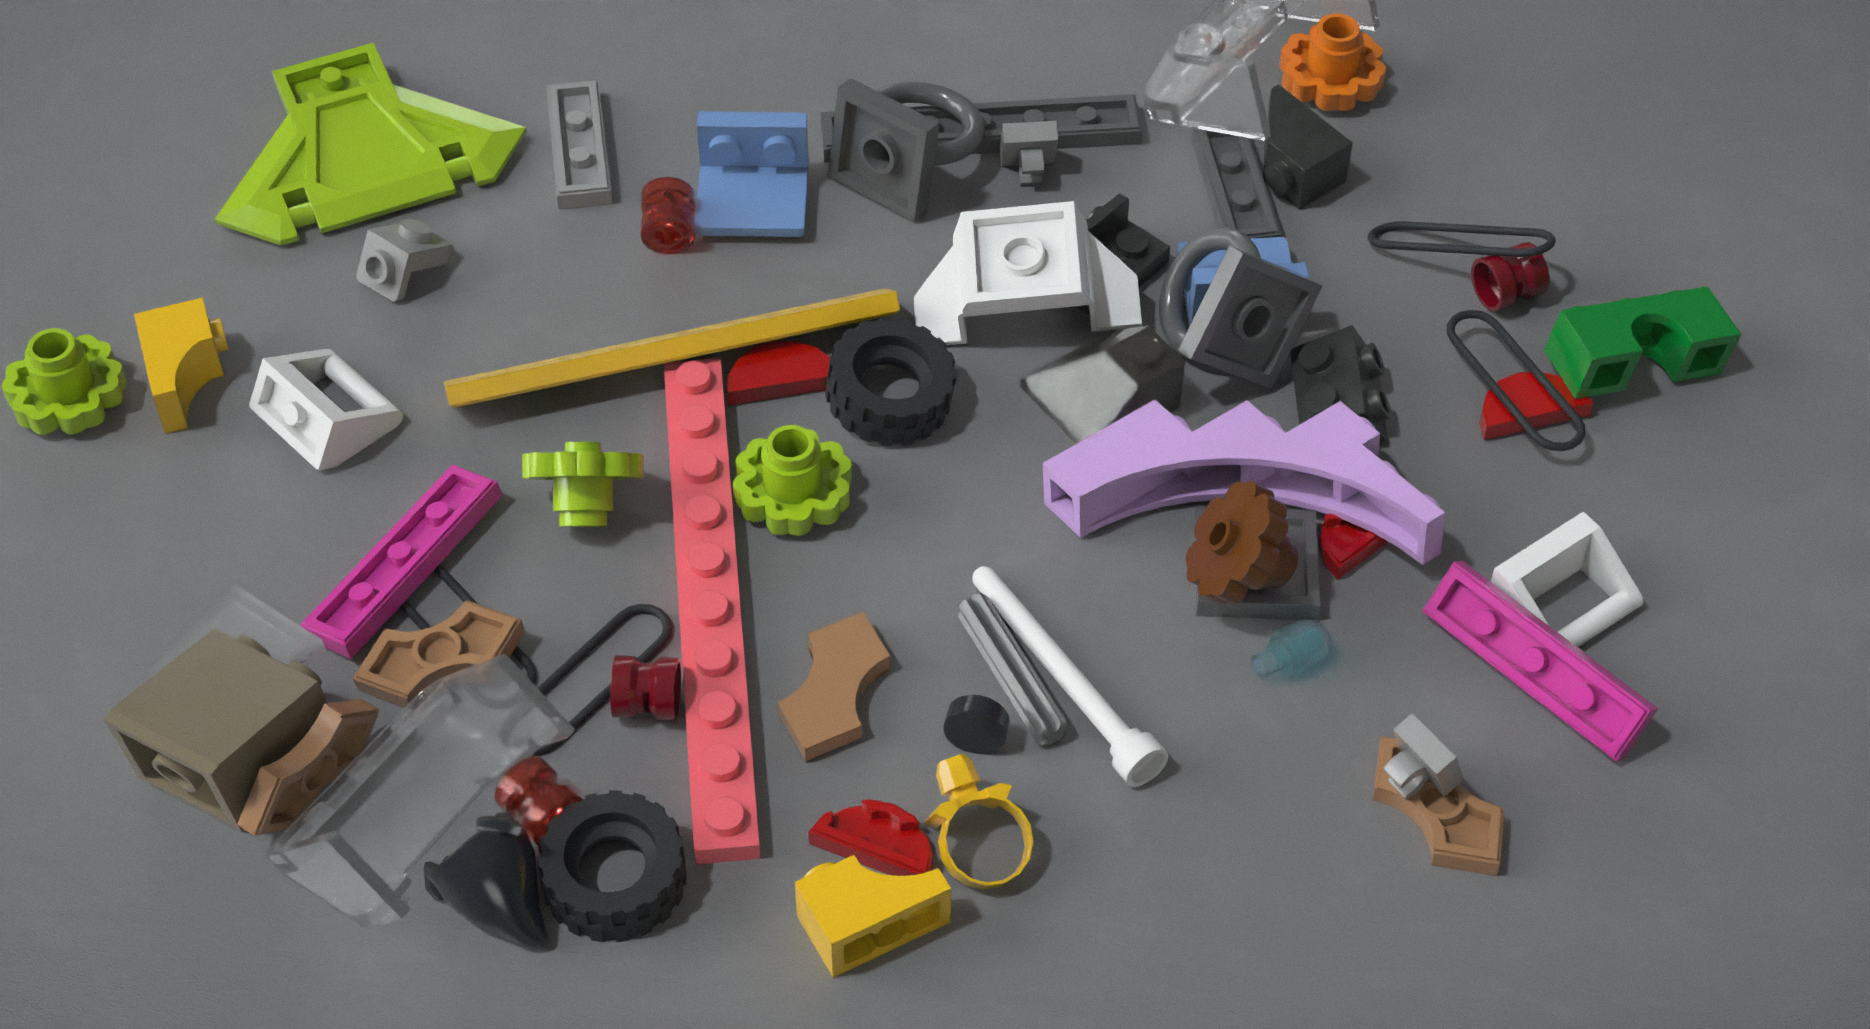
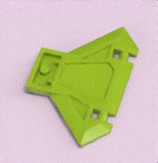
M374 42L273 70L275 86L287 116L214 219L215 224L282 246L299 241L296 229L313 223L317 224L322 234L456 194L453 182L472 176L478 187L497 180L527 130L525 126L392 84Z

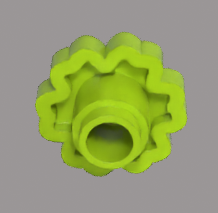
M49 328L38 332L29 340L25 349L24 360L12 362L6 367V378L2 383V390L6 401L12 407L20 426L31 428L32 431L39 435L49 434L58 427L63 432L74 435L84 431L86 428L101 424L105 419L104 409L112 408L122 403L124 399L123 390L127 385V379L122 364L116 361L109 343L97 340V338L89 334L74 337L67 330Z
M798 425L781 426L775 429L768 439L757 438L750 441L746 450L736 457L737 477L733 481L734 501L741 508L742 514L747 521L760 522L766 520V526L772 534L783 535L789 533L797 536L805 535L811 530L813 522L821 525L833 524L839 518L840 513L849 507L852 463L844 454L843 448L838 442L826 441L819 443V437L814 430Z
M565 442V451L522 454V478L527 480L553 481V512H559V527L608 526L607 512H613V480L644 479V455L629 452H601V442Z

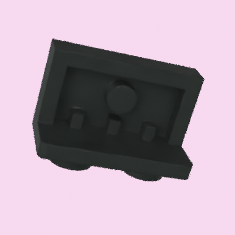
M1351 325L1291 348L1290 356L1299 425L1341 401L1359 417H1364L1372 423L1380 433L1379 445L1388 442L1385 420L1391 419L1392 413L1387 396L1379 384V376L1385 374V367L1380 352L1374 343L1366 345L1356 329Z

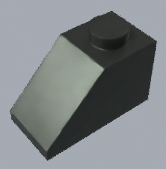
M1278 84L1271 88L1265 130L1263 179L1273 192L1282 195L1300 210L1346 182L1353 142Z

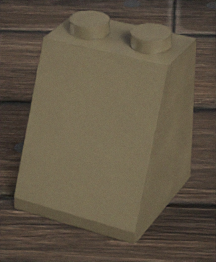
M214 628L115 705L105 716L104 721L138 778L243 832L244 829L237 824L260 767L272 764L289 753L308 733L319 716L323 705L328 702L321 688V678L309 667L297 661H291L286 665L272 658L269 652L254 639L245 635H239L237 639H234Z

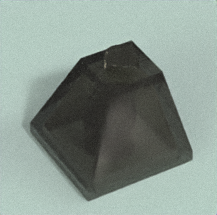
M1150 326L1109 330L1021 378L1020 388L1077 444L1153 400H1156L1170 413L1178 409L1181 404L1185 360Z

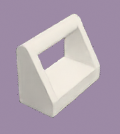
M331 349L263 358L249 403V407L318 471L339 466L395 429L403 419V413ZM328 376L363 409L344 412L314 384Z
M1584 512L1495 567L1491 579L1494 585L1548 625L1534 599L1579 570L1584 572L1610 597L1557 631L1576 647L1582 646L1643 604V597L1605 533Z

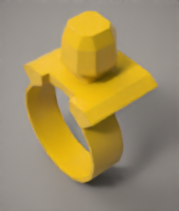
M959 754L939 762L936 771L941 795H948L950 801L940 804L923 824L935 830L942 825L938 845L941 860L950 875L966 886L981 890L1000 887L1021 873L1030 860L1034 843L1031 824L1018 806L1007 799L1012 785L999 783L978 791L976 784L981 779L973 762L965 754ZM981 805L992 809L1000 806L1015 818L1022 830L1025 847L1021 863L1011 876L1004 880L984 882L970 878L957 868L949 855L946 835L950 820L964 806Z

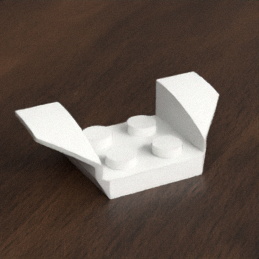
M1074 201L961 212L953 234V246L914 296L915 325L918 327L924 326L931 330V334L936 338L940 337L946 345L967 343L966 317L1073 306L1089 305L1091 332L1142 327L1137 275L1088 231L1087 222Z

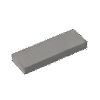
M599 80L546 85L558 209L613 204Z

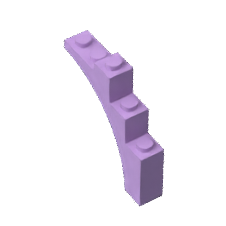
M1153 400L1043 463L1044 505L1080 538L1107 524L1137 513L1188 502L1211 501L1216 497L1224 499L1233 483H1245L1247 481H1254L1272 490L1274 499L1284 504L1316 510L1324 514L1331 513L1342 518V520L1366 529L1399 547L1422 565L1441 554L1445 512L1432 497L1422 494L1400 476L1393 465L1378 458L1380 433L1369 420L1359 417L1341 401L1290 431L1285 432L1274 418L1264 415L1247 400L1192 432L1188 424L1181 417L1173 416L1161 404Z

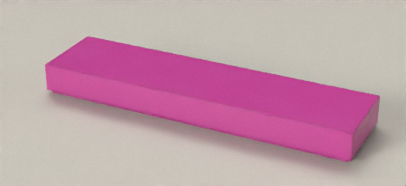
M452 464L299 625L305 639L352 659L500 500L503 495L498 482Z
M1464 561L1453 562L1422 612L1615 761L1626 757L1659 709Z

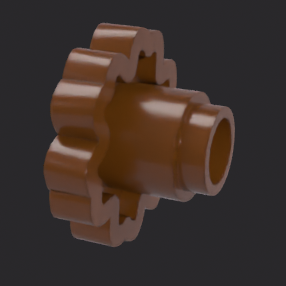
M1247 481L1245 483L1235 482L1227 491L1224 499L1216 497L1210 501L1205 512L1195 524L1194 534L1197 540L1188 549L1185 558L1188 567L1187 580L1198 586L1199 595L1219 605H1226L1228 603L1237 605L1244 599L1248 588L1252 590L1268 587L1277 589L1284 586L1291 579L1298 565L1299 553L1297 547L1291 543L1287 535L1289 526L1286 519V504L1274 499L1272 490L1254 481Z

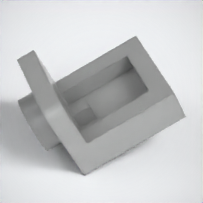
M403 219L398 224L368 229L356 274L357 280L393 302L403 300L411 272L448 264L453 244L434 234L433 228L429 224L416 219Z

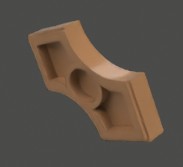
M465 601L452 616L430 628L409 632L392 629L383 630L352 680L358 691L411 710L428 691L449 680L471 676L496 680L525 633L522 620L471 601Z
M863 611L807 634L809 653L813 662L810 673L798 690L778 702V715L805 762L862 738V724L857 715L859 699L871 682L887 673L891 668L890 654Z
M364 699L325 703L308 733L289 753L272 764L260 767L237 825L253 836L298 827L318 794L336 777L357 767L377 719L379 709Z
M1381 736L1372 801L1381 802L1398 809L1417 824L1428 842L1432 866L1497 876L1501 859L1505 810L1500 806L1478 799L1460 784L1444 796L1429 780L1415 795L1405 800L1388 782L1390 776L1383 769L1394 756L1401 752L1396 738Z

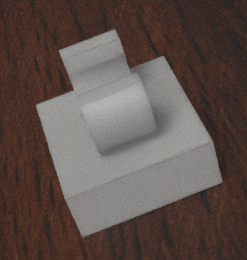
M1057 121L1005 123L1002 125L1000 140L1001 167L1018 166L1020 186L1042 185L1041 173H1044V164L1055 163L1058 146Z
M1413 713L1393 729L1401 752L1394 756L1383 769L1390 776L1388 782L1405 800L1415 795L1425 785L1427 780L1444 796L1464 780L1457 757Z

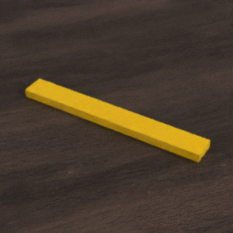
M884 288L446 380L443 383L449 405L456 408L897 314V311H900L897 292Z

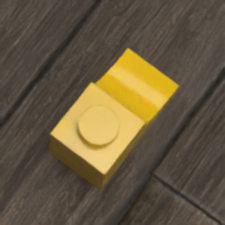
M203 297L134 314L152 396L165 434L187 429L188 409L196 393L211 379L224 376L218 353L229 351L221 318L209 320Z
M852 855L837 863L827 862L811 869L804 878L795 881L797 917L833 978L951 923V887L939 868L917 875L892 876L865 868L860 865L855 855Z

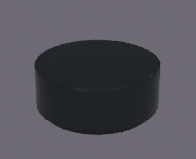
M964 695L950 703L943 731L946 738L955 747L965 752L989 754L996 752L1004 745L1010 718L1005 708L995 700L982 695Z

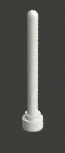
M987 566L977 568L972 576L976 588L988 596L999 615L1110 743V754L1113 757L1112 766L1130 787L1142 786L1155 778L1168 761V752L1151 733L1141 732L1138 728L1130 729L995 571Z

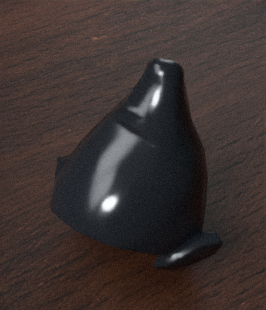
M501 812L496 813L495 816H482L475 819L477 832L451 855L445 856L439 865L431 861L425 862V889L435 901H442L444 899L448 905L474 926L520 946L536 949L548 942L549 934L539 906L535 850L521 822L516 821L510 814Z

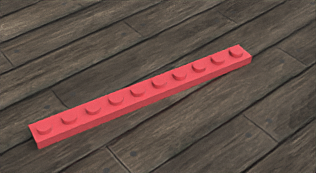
M721 358L664 363L695 864L761 859Z

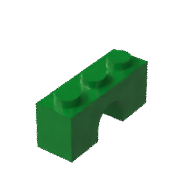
M1706 286L1681 291L1674 290L1668 293L1638 298H1624L1619 301L1589 306H1575L1570 309L1561 310L1543 351L1574 399L1625 391L1641 355L1658 362L1673 382L1722 374L1742 334L1712 291Z

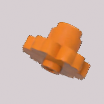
M1339 13L1326 15L1319 20L1317 25L1311 27L1309 35L1303 33L1292 34L1288 39V43L1282 47L1279 67L1283 71L1282 87L1291 92L1301 102L1314 100L1317 107L1324 111L1336 109L1341 111L1352 110L1356 105V100L1373 101L1378 91L1382 89L1386 74V66L1382 63L1383 48L1375 43L1370 35L1360 31V26L1354 18Z

